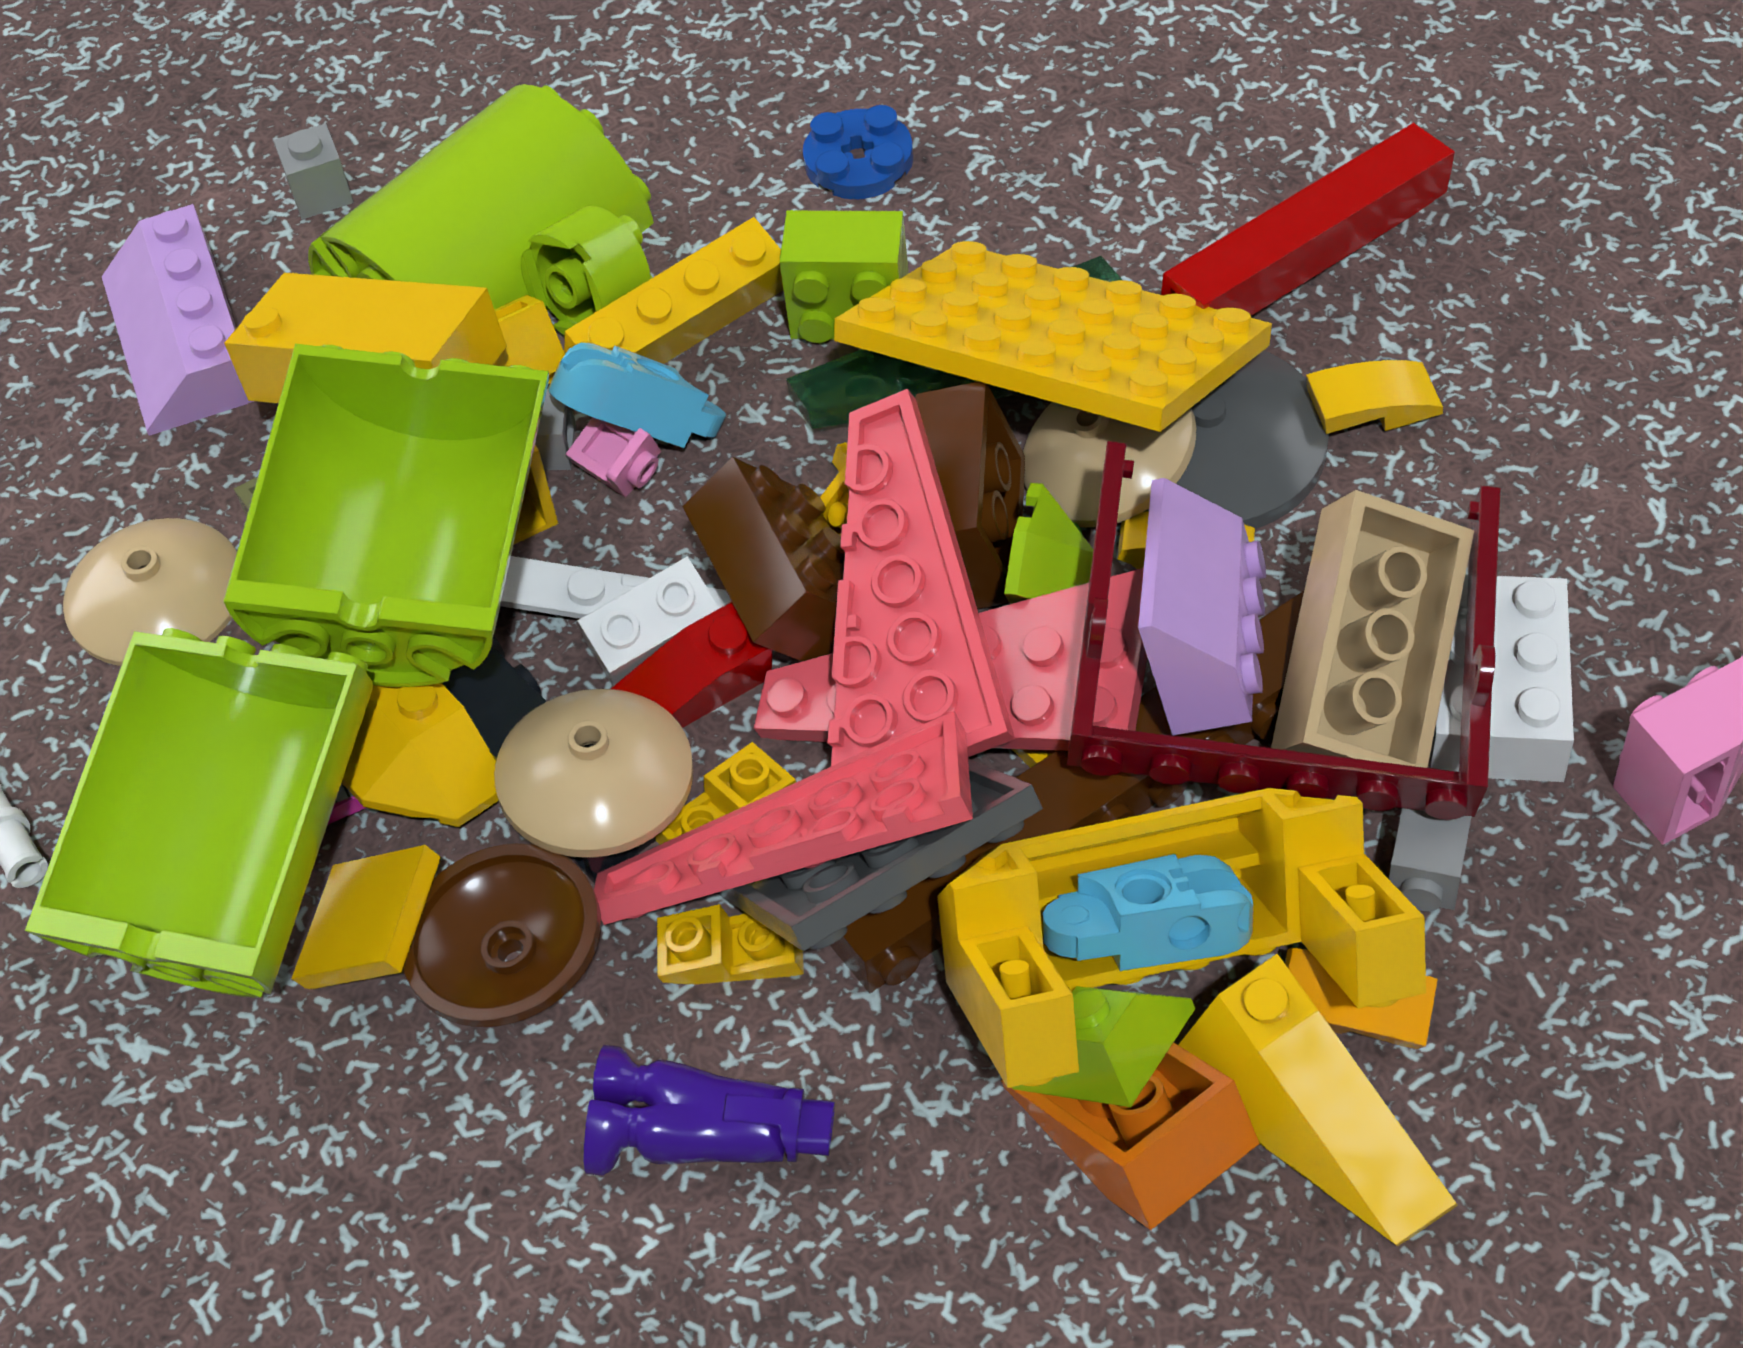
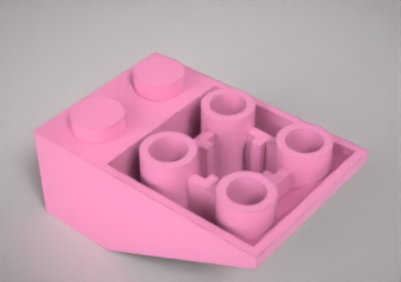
M1743 655L1741 658L1720 669L1716 666H1711L1702 670L1689 681L1686 687L1665 698L1661 695L1648 698L1630 716V724L1623 750L1619 756L1620 761L1613 788L1662 845L1718 816L1743 773Z

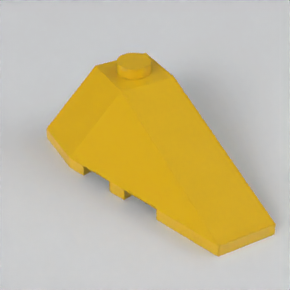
M1275 954L1218 994L1178 1044L1235 1081L1259 1143L1307 1178L1394 1245L1399 1246L1458 1206L1278 954Z

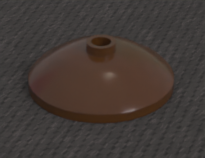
M503 844L469 854L448 866L433 879L403 967L405 977L414 993L429 1010L448 1021L460 1025L497 1027L532 1017L560 1000L572 989L588 968L598 945L601 928V913L596 894L586 875L574 862L562 854L547 851L536 845ZM522 951L516 958L505 961L511 953Z

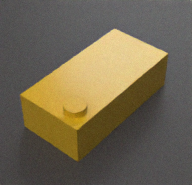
M283 273L224 343L248 401L279 403L295 344L313 346L336 345L343 349L378 353L399 352L410 357L414 361L415 367L421 369L436 368L439 366L441 359L446 360L450 358L463 359L470 363L493 365L507 347L488 289L485 287Z

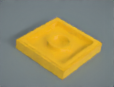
M421 845L333 865L291 979L304 988L316 989L401 973L436 874L440 856L428 846Z

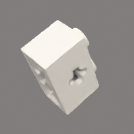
M687 556L577 621L585 642L610 683L614 686L683 628L718 610L720 607Z

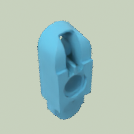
M581 342L569 348L560 361L548 387L549 393L555 399L578 412L635 432L641 428L651 434L653 438L685 448L691 432L704 437H716L726 417V413L721 408L707 401L709 396L707 393L689 384L675 368L615 345L613 350H609L593 343Z
M1172 854L1078 874V891L1058 895V899L1048 904L1043 912L1044 944L1050 951L1059 956L1077 958L1078 961L1113 956L1120 971L1226 955L1238 951L1246 945L1253 932V900L1251 894L1240 883L1229 865L1215 856L1193 855L1177 859L1176 855Z

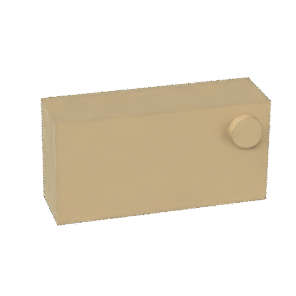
M1358 490L1322 508L1271 748L1428 767L1474 530Z

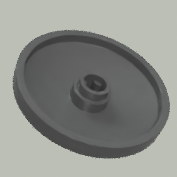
M1263 350L1191 407L1196 421V442L1190 462L1176 483L1177 485L1241 517L1245 525L1257 529L1288 514L1309 495L1317 484L1326 462L1329 434L1325 433L1308 393L1306 378L1286 361Z

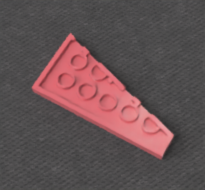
M905 389L849 413L845 485L849 488L847 524H842L841 548L845 551L843 580H838L832 678L836 681L834 719H829L827 741L832 747L831 766L951 711H955L966 732L968 757L1015 740L918 404L911 392Z
M1144 568L1110 577L1108 609L1093 726L1136 731L1147 663V654L1138 629ZM1089 583L979 613L1015 736V740L994 748L1069 751ZM833 653L766 671L754 729L761 738L788 741H828L829 719H834L836 681L832 678Z
M951 711L599 872L596 877L594 892L599 903L601 921L606 925L624 919H635L658 909L801 868H813L829 860L972 820L973 812L966 732L955 711Z

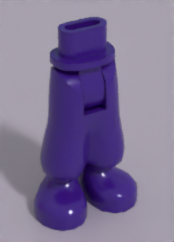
M603 1045L599 1052L593 1078L594 1100L589 1101L586 1118L583 1160L585 1174L599 1176L607 1174L615 1167L620 1153L627 1147H636L639 1154L650 1163L669 1165L697 1162H782L785 1151L788 1162H797L798 1153L829 1156L835 1113V1102L804 1099V1089H789L772 1084L732 1079L668 1060H657L649 1065L639 1066L619 1046ZM633 1101L644 1102L648 1105V1107L629 1108L625 1106Z

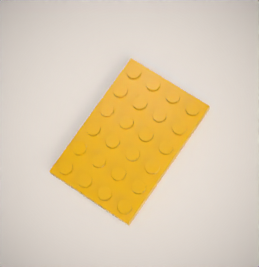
M962 241L953 244L950 249L932 260L923 262L922 266L904 277L892 281L891 285L871 297L861 300L858 305L836 317L834 341L1161 432L1270 346L1272 323L1253 319L1250 313L1242 309H1214L1210 307L1203 309L1196 306L1195 299L1187 295L1167 294L1163 296L1144 291L1141 285L1132 281L1117 280L1108 282L1089 277V273L1081 268L1063 267L1057 269L1038 264L1037 259L1029 255L1011 254L1006 256L987 251L986 246L981 243Z

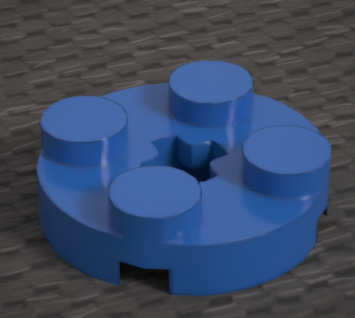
M876 105L869 109H850L837 113L824 112L815 116L810 122L811 132L803 144L805 171L813 184L819 188V183L824 188L832 190L834 196L843 199H866L879 196L895 187L894 181L901 178L904 172L907 175L912 168L913 147L910 132L904 124L897 120L896 111L889 106ZM853 149H866L864 157L854 159L853 154L849 153Z

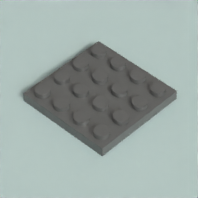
M968 759L973 812L972 820L829 860L813 868H801L721 891L718 894L803 952L809 948L821 949L840 940L847 933L848 929L846 926L867 913H881L900 904L907 897L906 890L928 877L938 878L954 872L966 862V854L986 842L997 843L1016 835L1025 825L1023 820L1043 808L1032 784Z

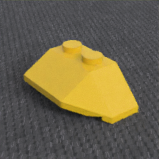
M442 683L415 687L373 685V690L342 779L343 785L363 807L408 817L439 819L441 824L460 827L498 802L494 776L496 760L490 753L488 746L464 706Z

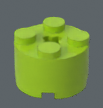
M585 206L533 235L527 241L531 242L530 248L522 252L521 257L524 283L529 295L543 301L545 307H548L560 320L553 324L560 333L565 335V330L653 278L641 247L643 236L640 227L630 216L622 215L617 217L602 207Z

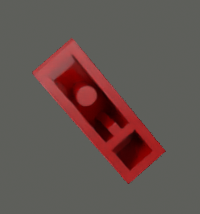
M730 602L683 628L610 689L631 692L654 701L667 710L678 721L680 726L684 728L764 683L766 671L772 670V649L752 641L734 604Z

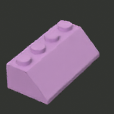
M191 204L140 220L102 275V280L145 427L150 436L254 401H248L224 344L236 330V325L209 243L194 205Z
M1166 478L1152 480L1138 629L1172 736L1252 722L1253 694L1262 693L1263 691L1261 669L1256 655L1264 652L1263 635L1258 616L1265 614L1264 597L1259 579L1266 578L1265 560L1261 544L1258 540L1249 542L1241 517Z

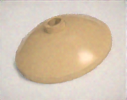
M1051 402L1035 422L1024 446V483L1027 491L1031 482L1044 484L1072 522L1077 523L1079 527H1096L1107 441L1126 443L1125 460L1134 461L1132 479L1122 478L1117 523L1128 520L1149 509L1152 480L1166 478L1176 484L1186 470L1196 442V421L1193 410L1190 408L1164 430L1158 432Z
M164 518L144 521L125 527L93 547L72 572L63 599V612L67 627L75 641L88 654L117 666H122L134 631L162 635L165 628H174L193 634L204 642H210L232 619L224 604V597L237 551L232 543L219 531L193 520Z
M581 690L558 696L543 703L525 715L513 727L504 740L497 756L494 772L495 787L499 804L506 819L522 837L532 844L547 851L571 857L609 856L644 844L662 832L676 818L683 808L692 786V752L687 736L678 721L654 701L622 690ZM588 744H596L591 747H582Z

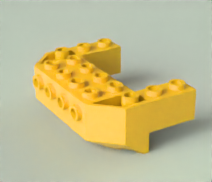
M1266 788L1004 843L985 851L938 895L946 983L1007 1088L1020 1085L1039 1086L1050 1082L1055 1077L1079 1072L1072 994L1076 986L1094 988L1112 983L1128 985L1139 982L1148 975L1175 969L1197 970L1206 967L1212 961L1243 954L1252 956L1264 955L1272 952L1276 947L1302 942L1358 1009L1363 1007H1387L1396 1003L1399 999L1426 993L1425 917L1364 854L1363 803L1357 797L1337 795L1335 800L1302 797L1294 790ZM1172 854H1175L1177 859L1193 855L1215 856L1231 867L1240 883L1249 891L1253 900V932L1249 942L1238 951L1222 956L1120 971L1113 956L1078 961L1077 958L1059 956L1050 951L1044 944L1043 912L1046 906L1055 899H1058V895L1078 891V874Z

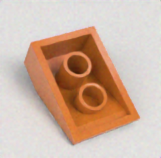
M1174 1042L1131 1107L1014 1090L1012 1087L1007 1088L1003 1079L1001 1080L1003 1087L1107 1199L1149 1230L1155 1228L1260 1144L1235 1081Z

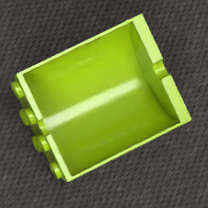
M526 84L517 85L500 96L313 241L308 251L311 275L485 287L488 289L495 310L518 298L529 295L522 275L521 257L522 252L530 248L531 242L527 241L533 235L585 206L602 207L617 217L622 215L630 216L638 224L641 232H644L654 223L648 202L651 200V194L646 184L631 172L621 155L604 136L603 127L593 113L586 109L579 111L547 85L542 87Z
M295 344L224 597V604L233 620L244 632L262 646L275 640L280 644L303 650L314 658L327 659L330 652H340L357 657L368 664L366 673L370 676L375 686L415 687L439 684L449 681L452 669L463 665L473 670L485 660L492 646L547 392L549 371L535 370L522 365L507 367L470 363L458 358L441 359L439 366L436 368L421 369L415 367V363L410 357L399 352L378 353L343 349L336 345L313 346Z
M165 628L162 635L134 631L25 931L90 958L97 955H106L132 963L130 971L149 977L232 996L261 998L263 992L271 995L373 690V682L366 673L368 664L357 657L340 652H330L327 659L314 658L303 650L284 644H274L271 651L260 650L259 654L255 655L256 648L243 640L229 636H219L216 643L204 642L193 634L174 628Z

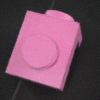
M592 417L565 455L572 463L626 498L635 487L640 488L644 486L653 476L658 466L659 460L657 457L661 450L651 434L641 428L635 432Z

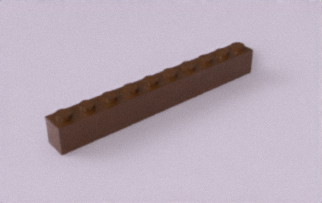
M1304 591L1259 619L1263 635L1264 652L1256 655L1261 669L1263 691L1262 693L1253 694L1252 722L1173 736L1246 745L1258 736L1261 739L1274 736ZM1156 686L1141 696L1136 731L1172 736ZM1056 751L1016 777L1019 780L1032 784L1043 808L1023 820L1025 825L1020 832L1001 842H986L966 854V862L954 872L938 878L928 877L906 890L907 897L892 909L875 914L867 913L847 925V933L830 946L869 994L885 983L890 986L898 985L907 980L916 971L920 960L941 946L943 947L938 895L985 851L1004 843L1138 816L1155 804L1158 807L1168 806L1182 795L1190 781L1171 785L1157 782L1148 775L1124 772L1111 776L1095 775L1085 771L1082 767L1067 765L1068 751Z

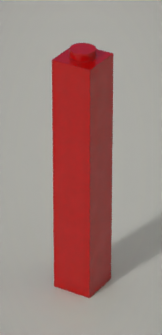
M1412 123L1164 272L1161 295L1183 294L1194 298L1196 306L1203 309L1208 307L1214 309L1238 308L1247 311L1252 316L1412 217L1445 194L1448 189L1455 151L1417 124Z

